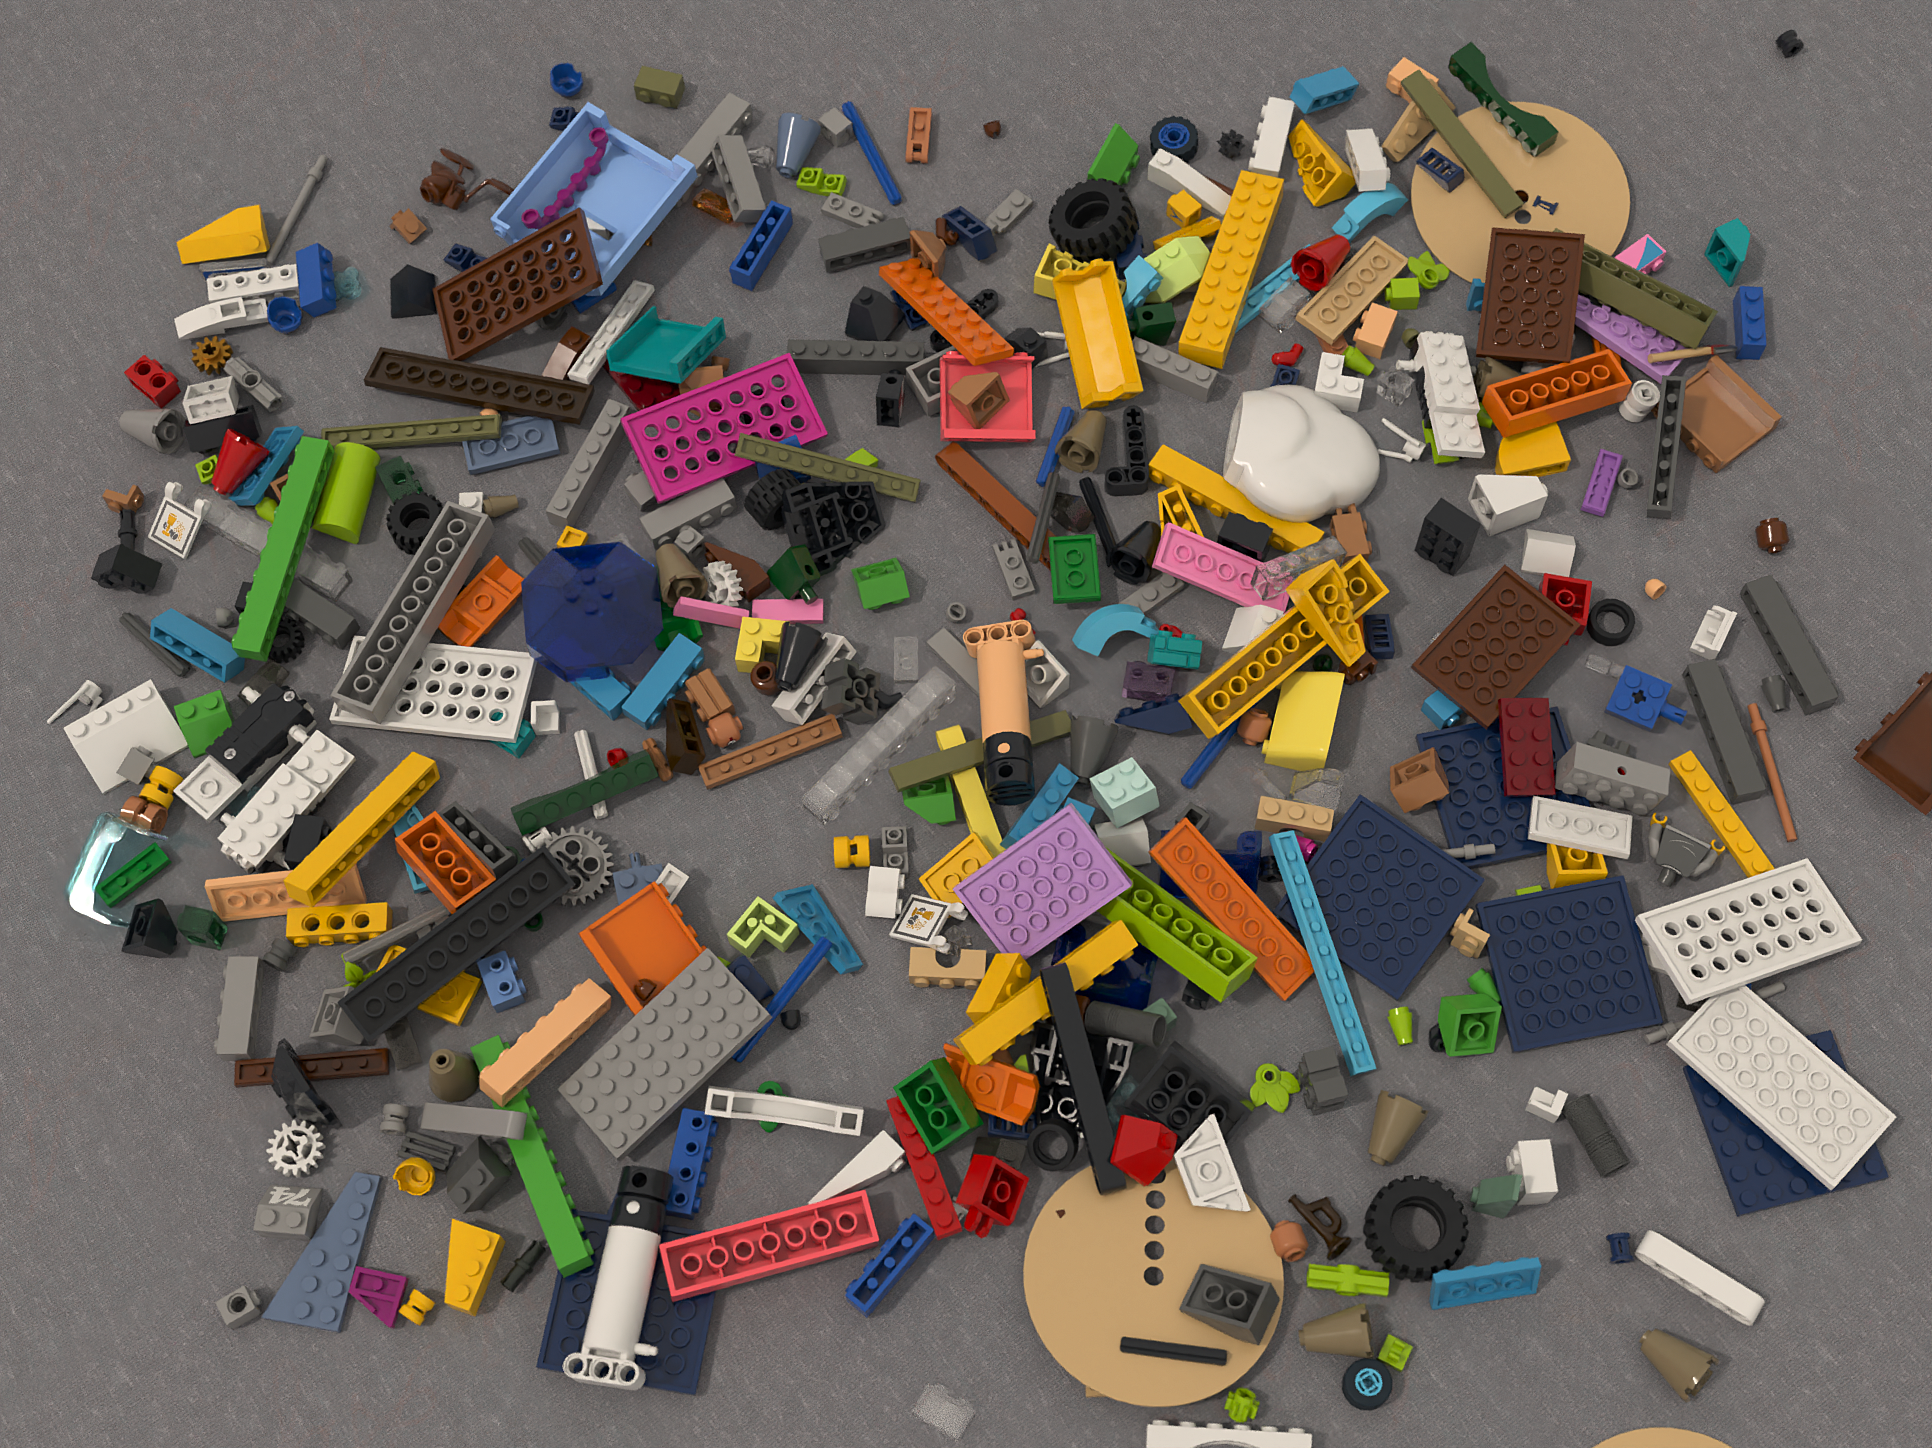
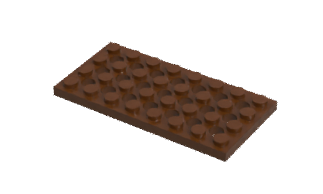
M580 207L433 288L448 359L463 361L603 285L585 212ZM571 234L569 240L565 242L567 235ZM552 244V248L548 252H546L548 250V246ZM573 252H576L574 258L569 260L571 258V254ZM534 254L533 259L530 262H528L530 256ZM557 262L556 267L553 270H551L553 264ZM515 264L514 270L510 272L512 265ZM580 270L579 276L574 279L576 272ZM538 272L537 278L533 280L534 274ZM497 274L495 281L492 282L493 276ZM562 280L561 285L557 289H555L557 286V282ZM520 282L519 287L515 291H513L516 287V284ZM478 285V289L473 293L475 286ZM543 291L541 297L536 299L539 295V292ZM501 293L500 298L497 301H495L497 299L498 294ZM460 295L459 300L456 303H454L457 299V296ZM524 301L523 306L520 309H518L520 303ZM483 303L482 308L478 310L479 304ZM506 311L504 317L500 319L502 312ZM465 313L463 319L460 320L461 314ZM487 321V325L485 326V328L481 329L484 325V322ZM469 331L468 336L465 339H463L465 337V333Z

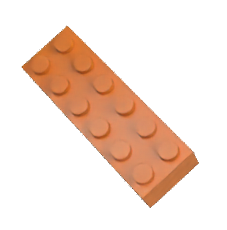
M1607 349L1571 360L1570 363L1557 364L1488 385L1482 405L1502 437L1505 438L1625 401L1632 382L1611 350Z

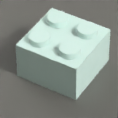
M1132 757L1089 779L1094 799L1116 828L1160 807L1156 787Z

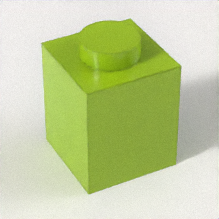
M1418 278L1390 279L1389 288H1385V301H1389L1390 309H1417L1420 299Z

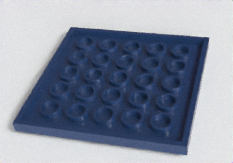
M1558 706L1549 708L1554 781L1557 762L1571 748ZM1499 718L1487 730L1476 722L1416 735L1415 739L1420 753L1432 747L1435 748L1448 779L1449 794H1446L1441 800L1434 801L1448 848H1462L1466 844H1474V846L1494 844L1495 854L1478 855L1474 859L1466 860L1465 857L1455 858L1457 861L1469 869L1547 854V843L1528 839L1533 796L1504 797ZM1555 789L1554 796H1538L1590 807L1589 801L1585 797L1566 794L1558 789Z
M1361 794L1306 866L1339 961L1396 1001L1405 992L1458 919L1460 913L1463 912L1485 881L1484 878ZM1286 893L1274 909L1273 914L1301 933L1288 893Z
M1624 875L1481 902L1475 905L1481 930L1490 934L1485 946L1499 995V1002L1502 1006L1501 1010L1512 1053L1663 1023Z
M1831 1030L1804 1036L1848 1074ZM1690 1065L1683 1068L1737 1217L1889 1178L1874 1142L1832 1190L1828 1189Z
M572 1209L574 1217L579 1216L584 1225L585 1231L581 1232L583 1239H589L593 1247L594 1254L590 1256L594 1264L565 1278L558 1269L537 1361V1369L566 1374L563 1369L565 1359L570 1354L581 1353L611 1215ZM664 1225L660 1244L701 1234L704 1231ZM659 1249L638 1342L657 1347L658 1353L655 1356L636 1354L634 1363L645 1372V1382L642 1387L696 1396L717 1290L672 1302ZM583 1362L575 1365L574 1374L582 1371L584 1367ZM609 1365L604 1366L600 1370V1378L608 1375ZM635 1369L627 1372L625 1376L626 1382L634 1379Z

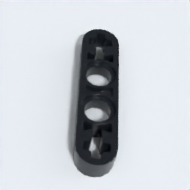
M984 289L971 299L967 305L972 310L977 311L978 315L984 320L998 307V294L993 289ZM992 298V302L986 301L984 303V299L990 300ZM936 329L930 335V346L935 352L943 351L953 345L945 338L944 343L940 341L936 343V339L942 340L944 338Z

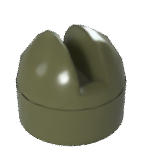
M1406 329L1401 337L1405 346L1411 348L1420 333L1415 329Z

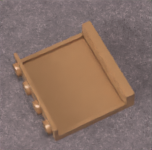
M1714 355L1709 359L1704 369L1686 381L1680 439L1691 452H1694L1703 461L1706 467L1711 468L1717 473L1773 431L1782 416L1722 359ZM1659 402L1651 410L1656 418L1658 417Z

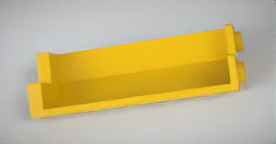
M1095 259L1083 270L1073 271L1072 268L1061 270L1060 274L1052 279L1081 408H1101L1108 406L1109 402L1117 399L1126 401L1134 398L1143 392V386L1113 261Z

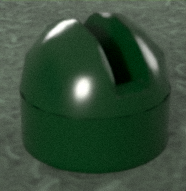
M1320 654L1315 658L1313 663L1314 671L1331 672L1333 661L1330 656ZM1322 660H1325L1326 662L1323 667H1320L1319 665Z

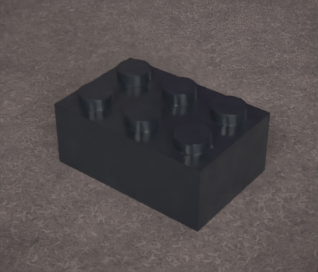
M1440 498L1424 518L1414 551L1422 559L1429 560L1437 565L1440 571L1454 576L1469 558L1481 523L1443 498Z

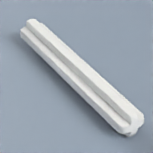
M581 730L575 732L574 736L586 780L598 774L587 731ZM605 800L592 805L596 819L608 816Z

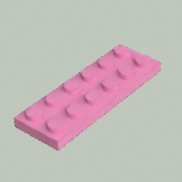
M1169 522L1164 527L1152 565L1157 570L1244 607L1264 605L1284 611V613L1290 597L1285 589L1295 580V576Z

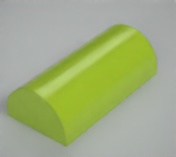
M344 442L336 445L334 448L335 453L322 490L312 529L356 545L360 538L381 458L377 452L367 446Z

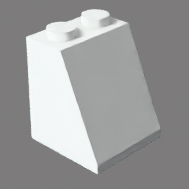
M1477 475L1475 476L1468 500L1488 537L1538 519L1548 497V490L1543 483L1541 484L1537 476Z

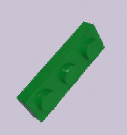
M154 842L94 889L111 909L172 862L158 844Z

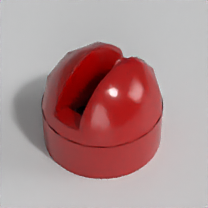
M614 748L607 752L610 766L628 757V753L622 748Z

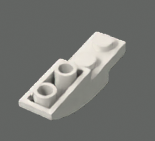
M242 297L208 304L174 319L179 340L223 334L226 328L269 322L265 298L243 301Z

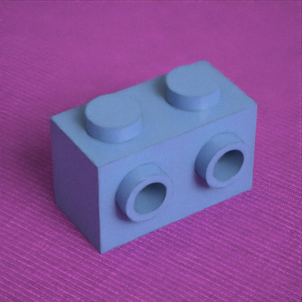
M504 950L477 962L492 1006L497 1013L526 1002L523 994L527 993L522 978L518 980L515 972L519 968L514 956L509 958Z

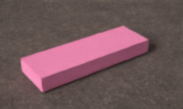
M681 596L673 609V615L740 629L742 617H749V610Z
M803 599L752 600V618L790 621V624H796V622L801 624H823V599H817L809 605H806Z

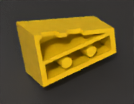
M1180 484L1158 493L1161 536L1165 525L1169 522L1204 537Z
M1000 953L994 956L966 1010V1014L973 1023H976L1029 984L1032 969L1020 953ZM1016 1036L1012 1038L1014 1042L1012 1045H1015Z
M452 1219L444 1302L452 1309L475 1317L506 1241L499 1234Z

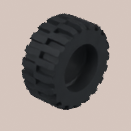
M1098 178L1097 181L1095 179H1088L1085 183H1076V186L1072 189L1069 187L1065 190V194L1063 196L1060 195L1056 200L1057 204L1053 205L1048 221L1050 233L1062 253L1067 252L1073 255V259L1081 263L1085 261L1090 264L1095 259L1106 261L1111 258L1113 260L1119 252L1123 253L1127 249L1126 245L1131 244L1134 239L1133 235L1137 232L1138 216L1125 189L1114 181L1108 180L1107 182L1106 179ZM1106 215L1098 224L1081 229L1089 220L1097 216Z
M1413 1175L1404 1176L1403 1180L1396 1178L1390 1181L1387 1186H1383L1378 1191L1364 1217L1363 1235H1366L1365 1245L1367 1250L1371 1249L1373 1253L1371 1258L1375 1263L1380 1262L1383 1265L1382 1270L1389 1273L1391 1271L1396 1274V1279L1402 1281L1404 1278H1410V1282L1419 1283L1421 1279H1425L1427 1282L1432 1280L1433 1274L1441 1270H1449L1463 1253L1465 1242L1468 1239L1469 1230L1466 1229L1468 1218L1467 1215L1462 1213L1464 1208L1460 1200L1455 1201L1453 1198L1455 1193L1450 1188L1447 1191L1441 1188L1442 1182L1435 1180L1434 1183L1429 1182L1427 1176L1420 1175L1418 1179H1414ZM1406 1206H1415L1429 1212L1436 1220L1440 1230L1437 1244L1432 1249L1424 1252L1412 1251L1402 1246L1393 1235L1391 1229V1220L1397 1210Z

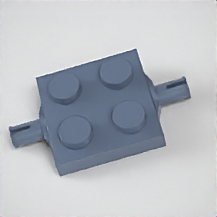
M635 852L636 862L633 853L629 854L632 868L613 872L618 905L650 883L656 881L663 871L662 864L641 866L640 854Z

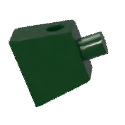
M1172 302L1135 308L1131 319L1127 320L1131 340L1133 341L1136 336L1157 346H1166L1176 323Z
M805 544L789 547L766 574L786 599L802 598L806 605H809L818 599L812 587L820 580L819 571Z

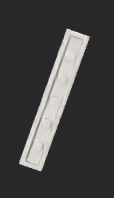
M636 280L631 283L568 372L569 379L590 384L607 359L606 350L628 330L655 291L653 285Z

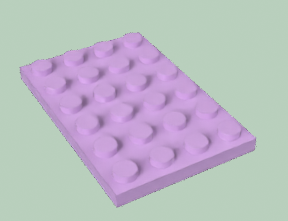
M1070 803L955 885L953 891L1001 953H1020L1026 960L1131 887L1133 883L1074 805Z

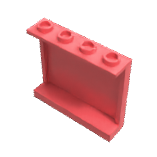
M948 351L946 355H942L939 359L941 441L1031 443L1036 439L1035 430L1032 428V362L1034 361V356H1028V353L1019 352L1014 353V356L973 366L958 351ZM997 372L1001 377L1010 401L981 429H974L953 405L948 391L964 376Z

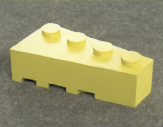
M1049 243L1034 275L1033 293L1056 299L1052 279L1060 274L1059 272L1063 269L1083 270L1090 264L1085 261L1081 263L1073 259V255L1067 252L1062 253L1056 250V246ZM1117 279L1121 297L1123 298L1127 283Z

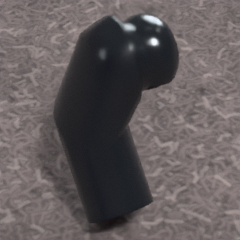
M879 689V692L874 693V698L878 700V707L881 709H888L904 703L901 692L889 696Z
M1437 1023L1429 1030V1047L1434 1052H1443L1445 1046L1439 1024Z

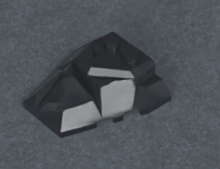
M872 481L805 482L783 490V506L780 511L791 547L806 545L820 576L835 570L837 564L845 557L849 558L855 548L861 543L865 544L886 526L874 482Z
M1036 1021L1030 1050L1034 1061L1032 1073L1037 1076L1040 1085L1035 1106L1037 1125L1044 1120L1060 1119L1070 1124L1079 1138H1083L1054 1026ZM1086 1033L1103 1099L1107 1107L1130 1068L1135 1043Z
M283 1038L278 1043L271 1078L274 1081V1084L271 1085L279 1098L282 1097L286 1104H288L285 1108L292 1119L297 1117L300 1121H306L308 1124L320 1123L323 1127L339 1129L343 1125L330 1105L318 1095L300 1066L302 1061L291 1044Z

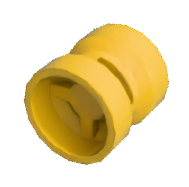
M413 1289L409 1295L410 1300L407 1304L402 1305L398 1312L420 1326L425 1320L424 1315L426 1312L432 1310L436 1303L416 1289Z

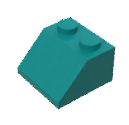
M1738 218L1715 228L1704 253L1728 287L1733 286L1745 261L1751 235L1747 226L1742 224Z

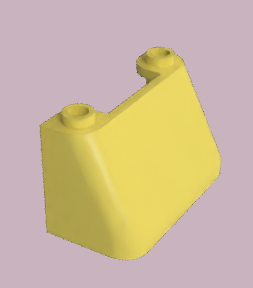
M1294 671L1277 685L1276 689L1281 691L1270 740L1265 739L1262 748V754H1266L1264 763L1322 776L1343 686L1344 673Z

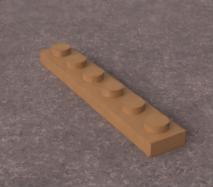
M830 714L700 764L698 769L708 790L840 739L843 736L835 716Z

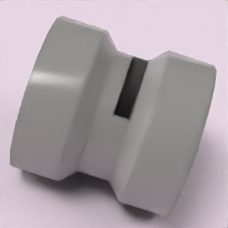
M385 1104L382 1113L384 1121L381 1122L379 1131L388 1135H405L406 1125L404 1122L409 1115V1108L398 1104Z

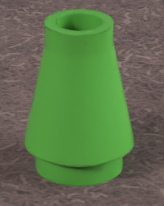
M1481 968L1466 979L1470 984L1468 987L1476 994L1486 993L1496 1002L1500 1000L1489 971L1486 973Z

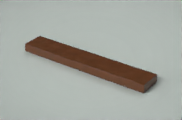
M388 1048L298 1055L302 1061L300 1066L310 1081L389 1075ZM275 1057L236 1060L234 1085L237 1088L273 1085L274 1081L271 1078Z

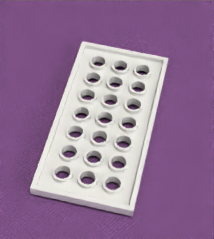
M364 636L353 637L343 674L365 639ZM428 643L418 660L423 662L422 666L419 669L412 670L381 724L339 709L335 702L329 720L332 724L516 743L538 657L536 653ZM446 664L442 671H434L437 665ZM462 666H468V670L465 673H457V670ZM485 668L491 669L490 674L487 676H480V672ZM509 670L514 671L512 677L503 678L505 672ZM412 682L417 683L413 690H406L408 684ZM433 685H440L438 691L434 693L428 692L429 688ZM456 687L463 688L460 694H451L452 690ZM480 689L486 690L482 697H474L476 691ZM501 692H509L507 698L503 700L497 699ZM404 704H411L409 710L405 712L400 711V707ZM427 706H434L431 713H422ZM449 709H457L453 716H445ZM475 710L480 711L477 718H468L471 712ZM494 713H503V717L499 721L491 720Z
M1808 858L1637 915L1635 922L1687 1005L1859 945L1862 941ZM1793 884L1801 886L1804 892L1797 891ZM1772 891L1780 893L1783 899L1774 897ZM1751 898L1759 900L1762 906L1754 905L1751 902ZM1806 905L1814 906L1818 912L1810 911ZM1729 906L1738 907L1741 913H1734ZM1785 912L1793 913L1797 919L1788 918ZM1708 913L1716 914L1720 920L1715 921L1711 919ZM1764 919L1772 920L1775 923V927L1768 926ZM1686 920L1696 922L1698 928L1690 927ZM1820 925L1828 927L1831 933L1824 932ZM1743 926L1751 928L1754 934L1746 933ZM1665 927L1674 929L1677 935L1668 934ZM1799 932L1807 934L1810 940L1802 939ZM1721 934L1730 935L1733 941L1724 940ZM1777 940L1786 941L1789 948L1782 947ZM1700 941L1708 942L1711 945V949L1702 947ZM1756 947L1765 949L1768 955L1760 954ZM1678 948L1687 950L1690 956L1681 955ZM1735 954L1743 956L1746 962H1739L1735 958ZM1713 962L1721 963L1725 970L1717 969ZM1691 970L1700 971L1703 977L1698 978L1694 976Z

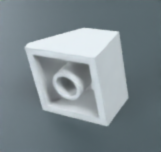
M1264 605L1236 608L1222 651L1236 654L1281 617L1284 611Z

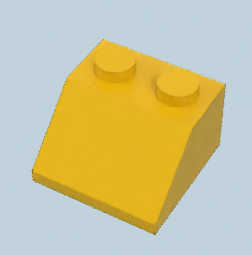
M1547 843V876L1551 889L1606 879L1608 872L1603 854Z

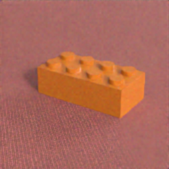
M436 811L395 838L398 854L451 914H454L497 881Z

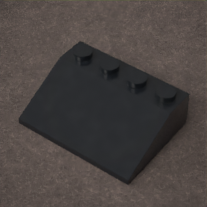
M1175 1040L1123 1104L1139 1118L1161 1123L1177 1134L1175 1145L1177 1149L1212 1114L1215 1115L1225 1144H1227L1255 1108L1252 1102Z

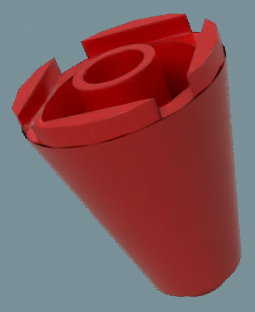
M1337 234L1297 251L1292 257L1291 268L1293 274L1297 273L1300 277L1299 283L1313 291H1319L1326 287L1350 252L1349 241L1344 236Z
M228 429L225 432L211 483L215 485L213 489L225 496L227 492L233 494L268 456L270 451L261 444L251 441L247 436Z

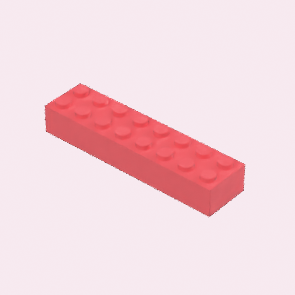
M866 1190L663 1243L659 1245V1251L671 1300L675 1302L877 1247L879 1237Z

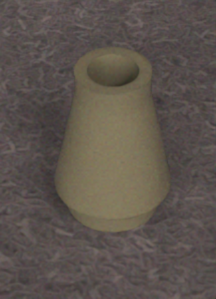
M516 495L488 496L487 499L482 500L485 514L493 517V519L519 508Z

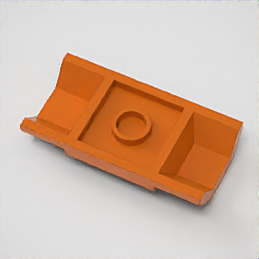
M495 555L454 599L438 629L457 646L472 647L517 602V598L532 581L529 578H522L511 570L500 557Z
M944 1043L943 1049L947 1056L946 1059L973 1106L994 1116L1021 1126L1024 1125L1035 1108L1040 1088L1037 1076L994 1058L983 1066L979 1064L970 1065L957 1046Z

